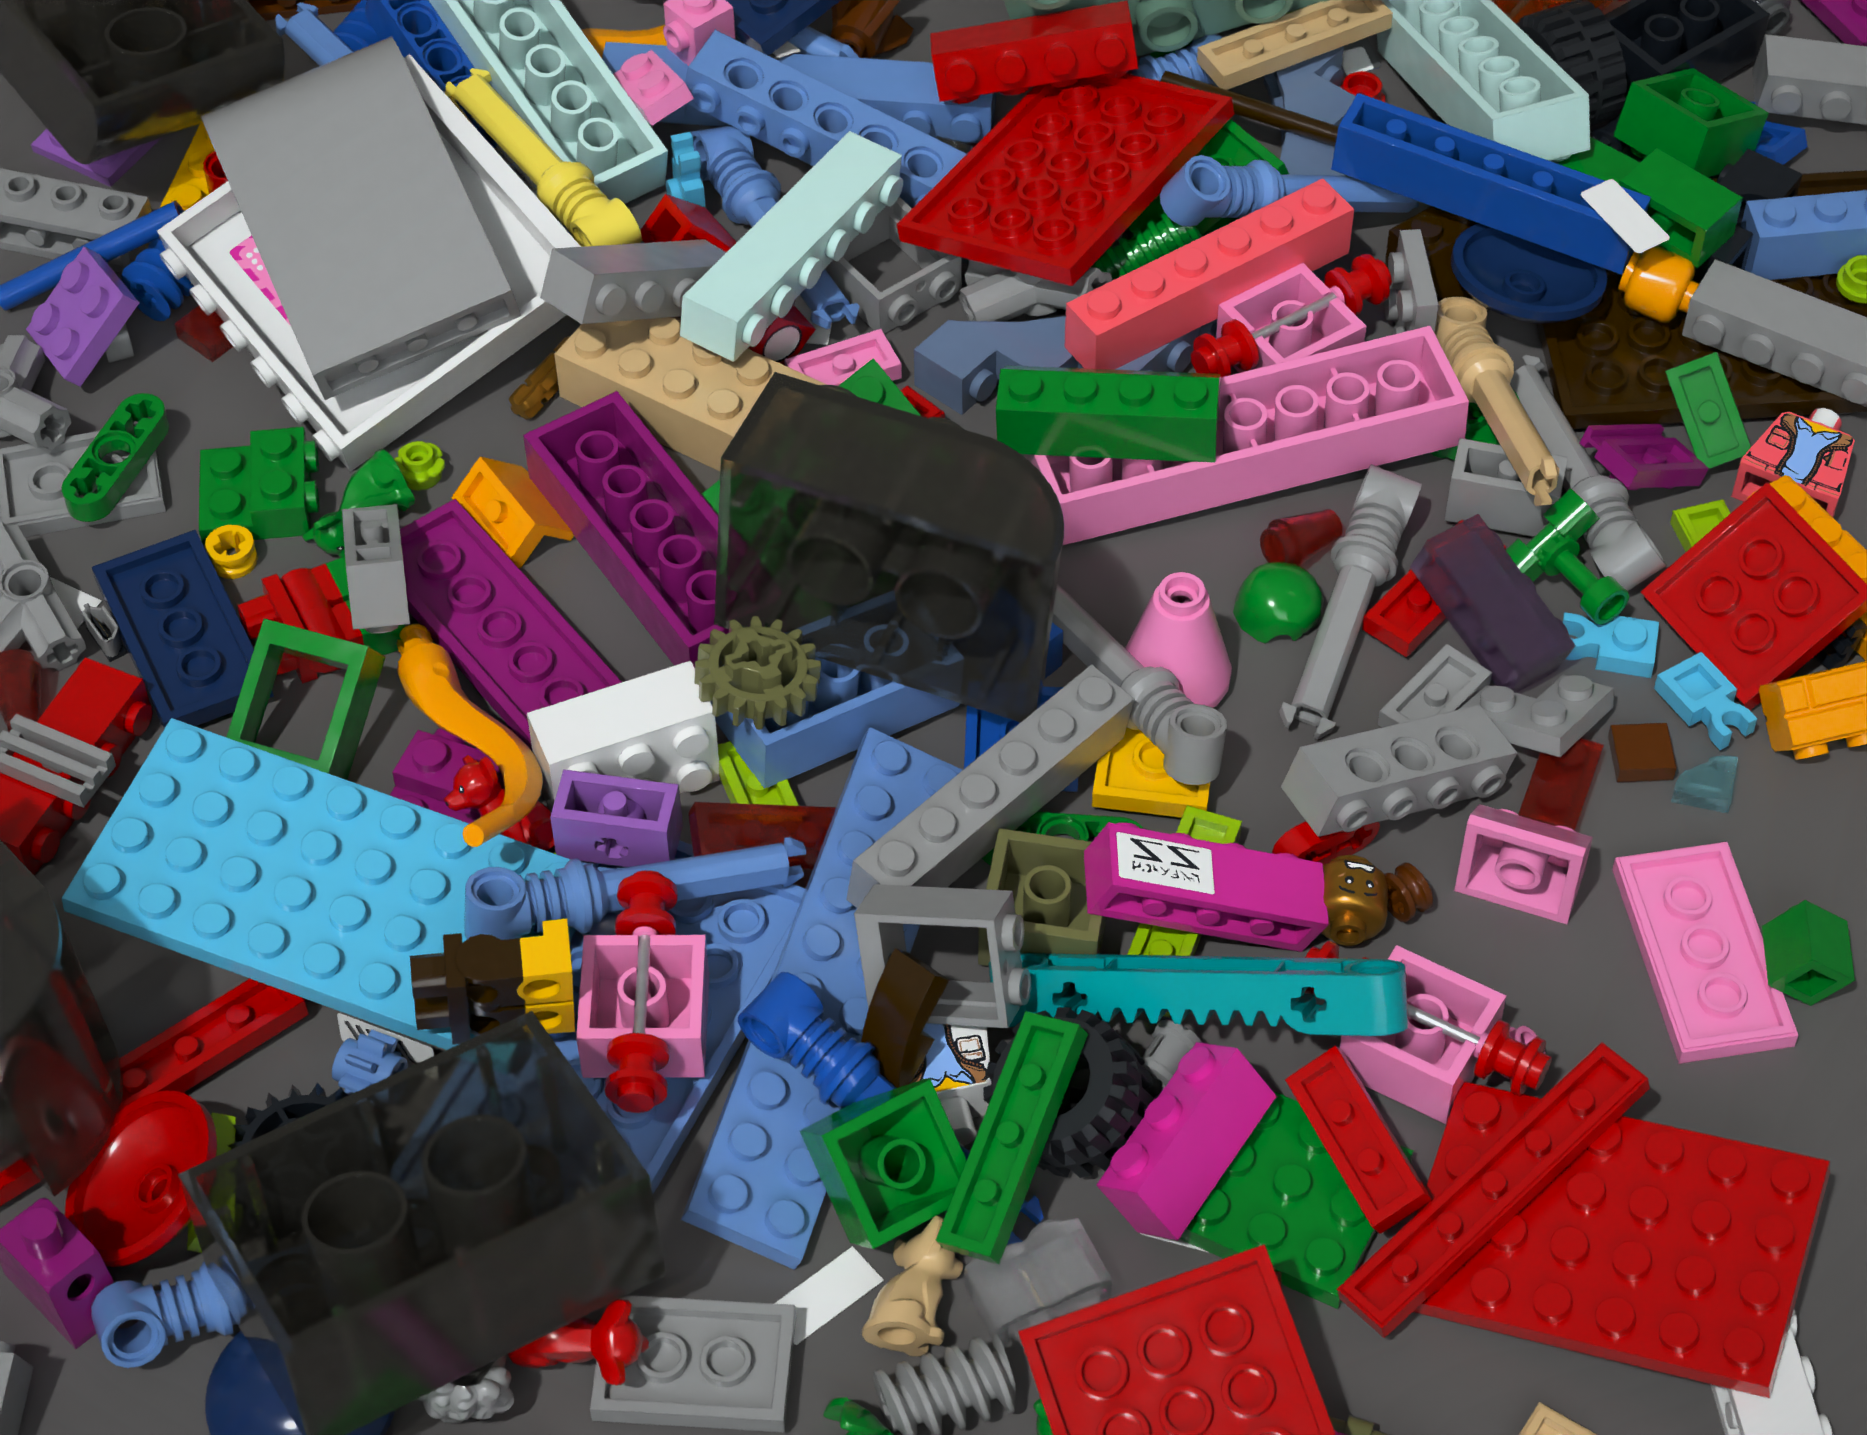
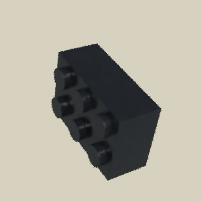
M1630 0L1605 14V18L1614 29L1625 61L1627 80L1625 97L1627 98L1631 83L1634 81L1694 68L1714 81L1719 82L1757 59L1766 33L1770 13L1753 0Z

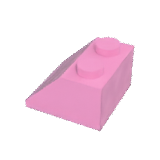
M1479 804L1470 814L1467 822L1454 891L1568 924L1585 872L1593 837L1577 833L1565 826H1553L1522 817L1510 810L1495 809Z

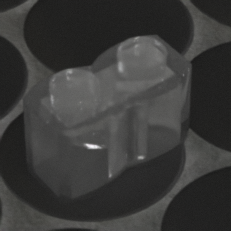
M1079 1218L1062 1222L1059 1219H1050L1040 1223L1030 1231L1028 1238L1023 1242L1006 1246L999 1265L972 1257L971 1262L964 1267L965 1288L992 1340L993 1334L996 1332L1004 1348L1021 1342L1018 1331L1111 1299L1112 1279Z

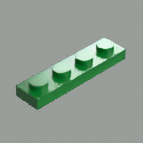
M1025 1011L935 1240L944 1249L997 1265L1000 1264L1088 1036V1033L1079 1024Z

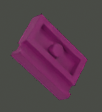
M1661 424L1589 425L1579 442L1584 448H1596L1598 451L1595 458L1610 471V478L1619 480L1628 490L1700 486L1709 470L1701 460L1675 437L1664 438L1661 434L1665 428Z

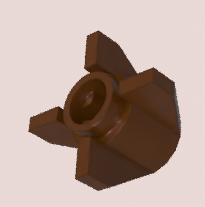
M841 0L832 7L831 38L850 46L859 58L870 59L906 44L914 28L898 14H893V9L900 0Z

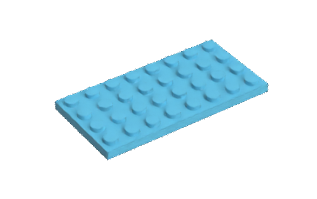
M171 718L61 899L65 912L506 1071L523 1036L480 1038L470 1033L471 1043L453 1045L451 1027L417 1030L410 956L444 953L443 935L462 933V943L467 940L464 933L465 884L476 871L487 867H502L521 875L525 882V876L528 873H536L539 878L542 871L550 870L554 876L555 870L564 868L570 859L500 834L478 847L469 846L463 839V829L469 823ZM531 927V933L523 935L522 938L543 936V932L535 933ZM573 927L568 928L569 943L576 931Z

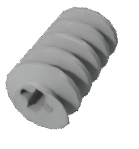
M996 1332L993 1334L992 1351L982 1338H972L968 1346V1359L957 1346L951 1345L946 1347L944 1351V1367H942L933 1354H923L920 1359L919 1376L908 1362L902 1361L897 1363L895 1384L884 1370L877 1369L873 1371L874 1385L887 1427L892 1432L900 1431L902 1435H917L918 1424L923 1422L933 1435H942V1416L949 1415L960 1430L965 1429L966 1410L972 1406L984 1422L991 1420V1400L996 1398L1009 1414L1015 1412V1382L1004 1346Z

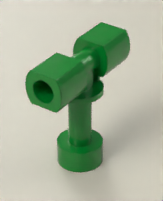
M1570 488L1543 514L1549 523L1526 545L1518 538L1491 566L1519 595L1543 572L1548 576L1561 573L1583 594L1580 608L1596 624L1602 625L1610 622L1622 612L1628 603L1629 593L1612 576L1598 579L1577 558L1580 550L1577 540L1600 518Z

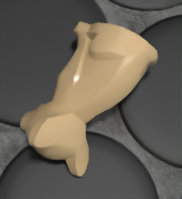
M935 1216L921 1234L916 1235L908 1242L903 1240L896 1241L893 1249L894 1260L897 1266L905 1270L891 1278L875 1298L869 1319L862 1328V1336L866 1342L879 1348L904 1352L914 1357L928 1353V1344L940 1346L943 1342L945 1333L937 1326L935 1321L936 1311L943 1296L941 1280L957 1279L962 1273L963 1263L955 1258V1252L944 1249L935 1241L944 1220L942 1217Z

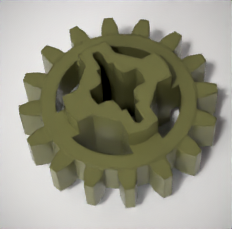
M753 616L750 627L744 628L735 619L730 620L728 634L713 629L710 631V644L700 643L698 647V661H695L694 684L699 685V699L701 702L713 701L712 714L716 717L723 715L727 711L733 713L732 725L737 727L745 718L753 719L756 729H763L765 719L773 718L778 725L784 726L786 725L788 711L795 715L803 716L805 714L806 701L815 702L817 698L821 661L815 660L816 646L814 643L801 645L802 631L800 629L793 630L788 634L782 632V620L776 619L770 628L762 627L759 616Z

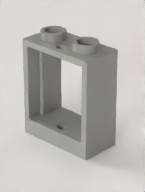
M900 197L891 207L886 206L875 217L871 228L865 234L859 233L849 243L845 254L839 261L833 260L825 268L848 299L849 304L858 303L859 310L857 315L874 331L881 329L884 334L898 326L907 324L915 316L938 303L948 301L962 289V257L900 241L896 224L912 209ZM890 238L922 270L880 292L848 261Z
M874 884L855 911L854 915L868 1009L876 986L894 948L906 951L903 924L986 928L993 983L950 980L927 1023L1008 1028L1021 1005L1028 1003L1031 992V977L1029 970L1022 968L1020 954L1024 940V921L1021 915L1015 914L1013 891Z

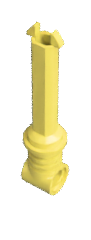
M470 69L471 77L458 83L457 87L451 81L446 83L445 94L451 96L455 101L457 100L536 184L537 198L566 227L581 247L642 242L639 226L628 207L619 198L608 199L599 187L594 184V175L586 165L580 162H563L488 83L492 79L487 70Z

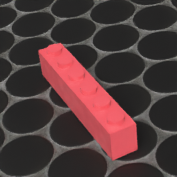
M1323 178L1067 302L1064 347L1085 369L1115 370L1218 318L1219 304L1301 263H1304L1311 271H1314L1349 254L1354 208Z

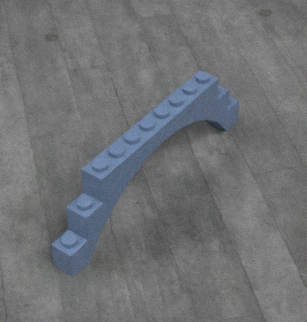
M1342 46L1265 75L1264 85L1272 105L1339 126L1356 97L1340 88L1344 77V71L1341 69L1344 47ZM1280 129V160L1285 164L1290 175L1347 176L1331 170L1334 146ZM1066 316L1022 322L948 320L914 349V385L961 415L978 401L982 402L991 395L995 386L998 387L1000 369L1006 365L1060 368L1083 367L1064 347ZM1217 319L1115 370L1182 372L1191 361L1195 338L1204 333L1211 334L1216 338Z

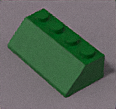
M1006 365L1000 369L996 402L998 453L1215 463L1221 374Z

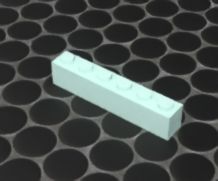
M849 131L683 295L680 336L732 362L749 346L755 347L761 341L771 323L777 317L783 318L786 316L794 300L806 288L811 289L815 286L822 271L833 260L839 261L843 257L849 243L859 233L865 234L871 228L875 217L886 206L891 207L894 205L903 188V179L899 177L902 155Z

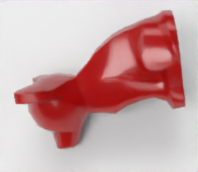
M467 755L462 758L464 765L460 767L454 776L453 790L444 798V801L448 808L454 811L476 808L482 817L501 806L505 796V789L501 788L495 767L487 756L477 762ZM538 800L535 807L523 819L500 833V835L547 851L555 846L550 819L552 811Z
M614 1300L607 1306L598 1323L586 1317L563 1316V1313L559 1310L533 1305L532 1302L516 1303L508 1312L504 1322L505 1348L507 1355L513 1363L522 1367L539 1368L549 1365L554 1366L559 1361L582 1363L595 1358L599 1364L602 1377L611 1385H622L625 1382V1368L636 1362L640 1353L648 1349L649 1341L647 1337L641 1334L640 1327L629 1318L632 1309L629 1300Z

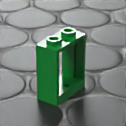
M264 618L226 738L348 780L386 657L365 645ZM283 653L347 670L319 760L255 743Z

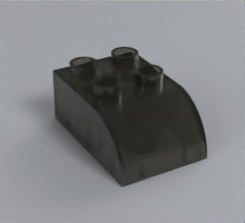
M0 0V73L74 160L84 165L203 123L202 115L281 83L284 79L285 53L283 39L247 0Z
M774 372L721 457L714 625L729 629V621L735 619L743 628L750 627L752 617L759 616L762 627L770 628L776 619L782 620V632L788 634L793 630L800 629L802 631L801 645L814 643L816 646L815 657L1022 722L1041 706L1064 539L1062 508L1057 495L1044 475L1028 459L998 440L965 430L957 423L945 418H925L859 398L840 386L817 385Z

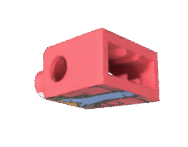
M1818 408L1812 412L1809 419L1792 412L1781 413L1741 459L1731 497L1745 502L1753 492L1760 489L1765 483L1768 482L1770 484L1784 475H1789L1834 518L1855 440L1850 434L1839 431L1842 421L1832 410Z

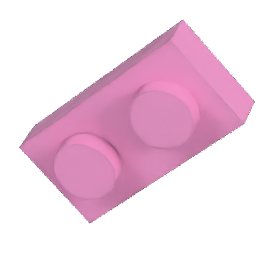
M652 50L645 54H637L630 57L623 63L621 69L613 74L651 126L694 99L686 83Z
M881 329L784 359L785 366L833 388L839 386L873 358L892 381L902 378L901 362Z

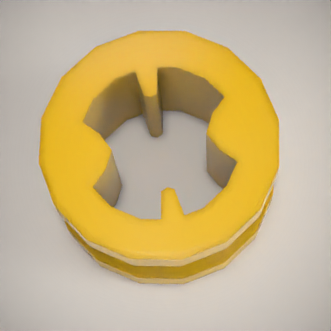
M225 525L212 531L206 538L205 550L219 577L224 579L244 577L257 565L258 555L252 533L247 528L240 525ZM235 548L236 554L228 555L226 550Z

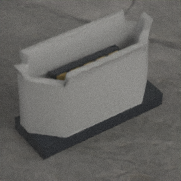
M89 603L83 605L85 609L81 612L84 615L86 629L109 662L126 655L127 651L122 645L118 625L104 605L101 608L89 606Z

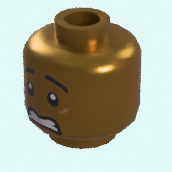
M1344 855L1332 859L1329 863L1323 865L1325 882L1323 900L1328 911L1329 925L1321 934L1340 945H1357L1375 937L1385 927L1388 883L1383 872L1363 857Z

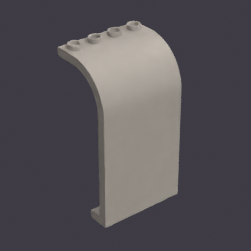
M392 36L201 116L223 171L324 400L521 316L508 280L412 74Z

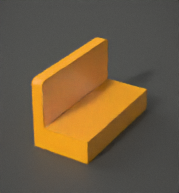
M480 456L451 497L452 500L456 499L518 568L524 565L544 535L569 541L574 537L571 529L529 478L528 471L519 465Z

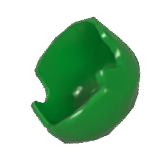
M1270 562L1254 568L1243 581L1235 598L1233 613L1240 628L1259 642L1268 643L1272 638L1279 635H1289L1292 641H1296L1303 633H1306L1318 623L1322 613L1324 598L1314 576L1306 569L1291 563Z

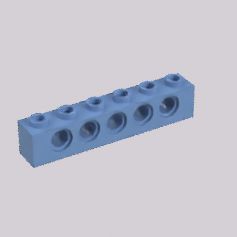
M714 30L687 69L685 83L694 98L687 104L812 166L816 165L849 131L901 154L902 160L899 177L903 179V188L899 197L911 208L966 155V153L717 30Z

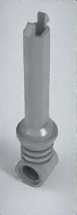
M1524 355L1522 358L1526 365L1514 371L1510 386L1517 393L1523 408L1550 454L1568 457L1563 480L1565 491L1567 492L1571 488L1600 518L1583 534L1585 541L1591 549L1590 554L1604 577L1612 576L1629 591L1665 568L1667 564L1628 506L1629 494L1625 485L1617 479L1601 476L1585 448L1579 444V438L1538 372L1545 367L1543 362L1538 357Z
M1372 464L1369 466L1354 502L1345 535L1339 538L1331 549V559L1338 577L1291 705L1283 702L1279 710L1285 727L1289 728L1294 718L1314 727L1317 726L1314 739L1318 740L1332 732L1336 722L1328 720V716L1374 588L1381 586L1386 581H1390L1397 572L1398 560L1395 552L1417 501L1422 484Z
M1043 564L1024 568V572L1032 580L1025 586V592L1021 594L1022 599L1063 630V643L1087 667L1092 664L1134 698L1127 728L1141 730L1164 754L1163 768L1166 773L1174 780L1190 785L1207 784L1215 780L1220 773L1227 730V720L1222 713L1206 705L1194 704L1179 690V681L1169 669L1163 667H1144L1052 577L1044 574L1045 566Z

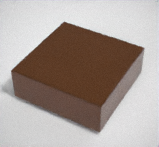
M1667 723L1610 726L1608 740L1617 782L1674 780L1677 767Z

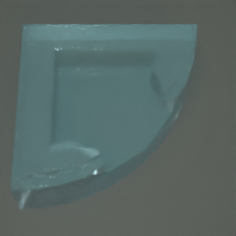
M1714 756L1709 758L1707 763L1700 764L1688 771L1685 770L1675 784L1671 802L1728 813L1732 801L1738 757Z

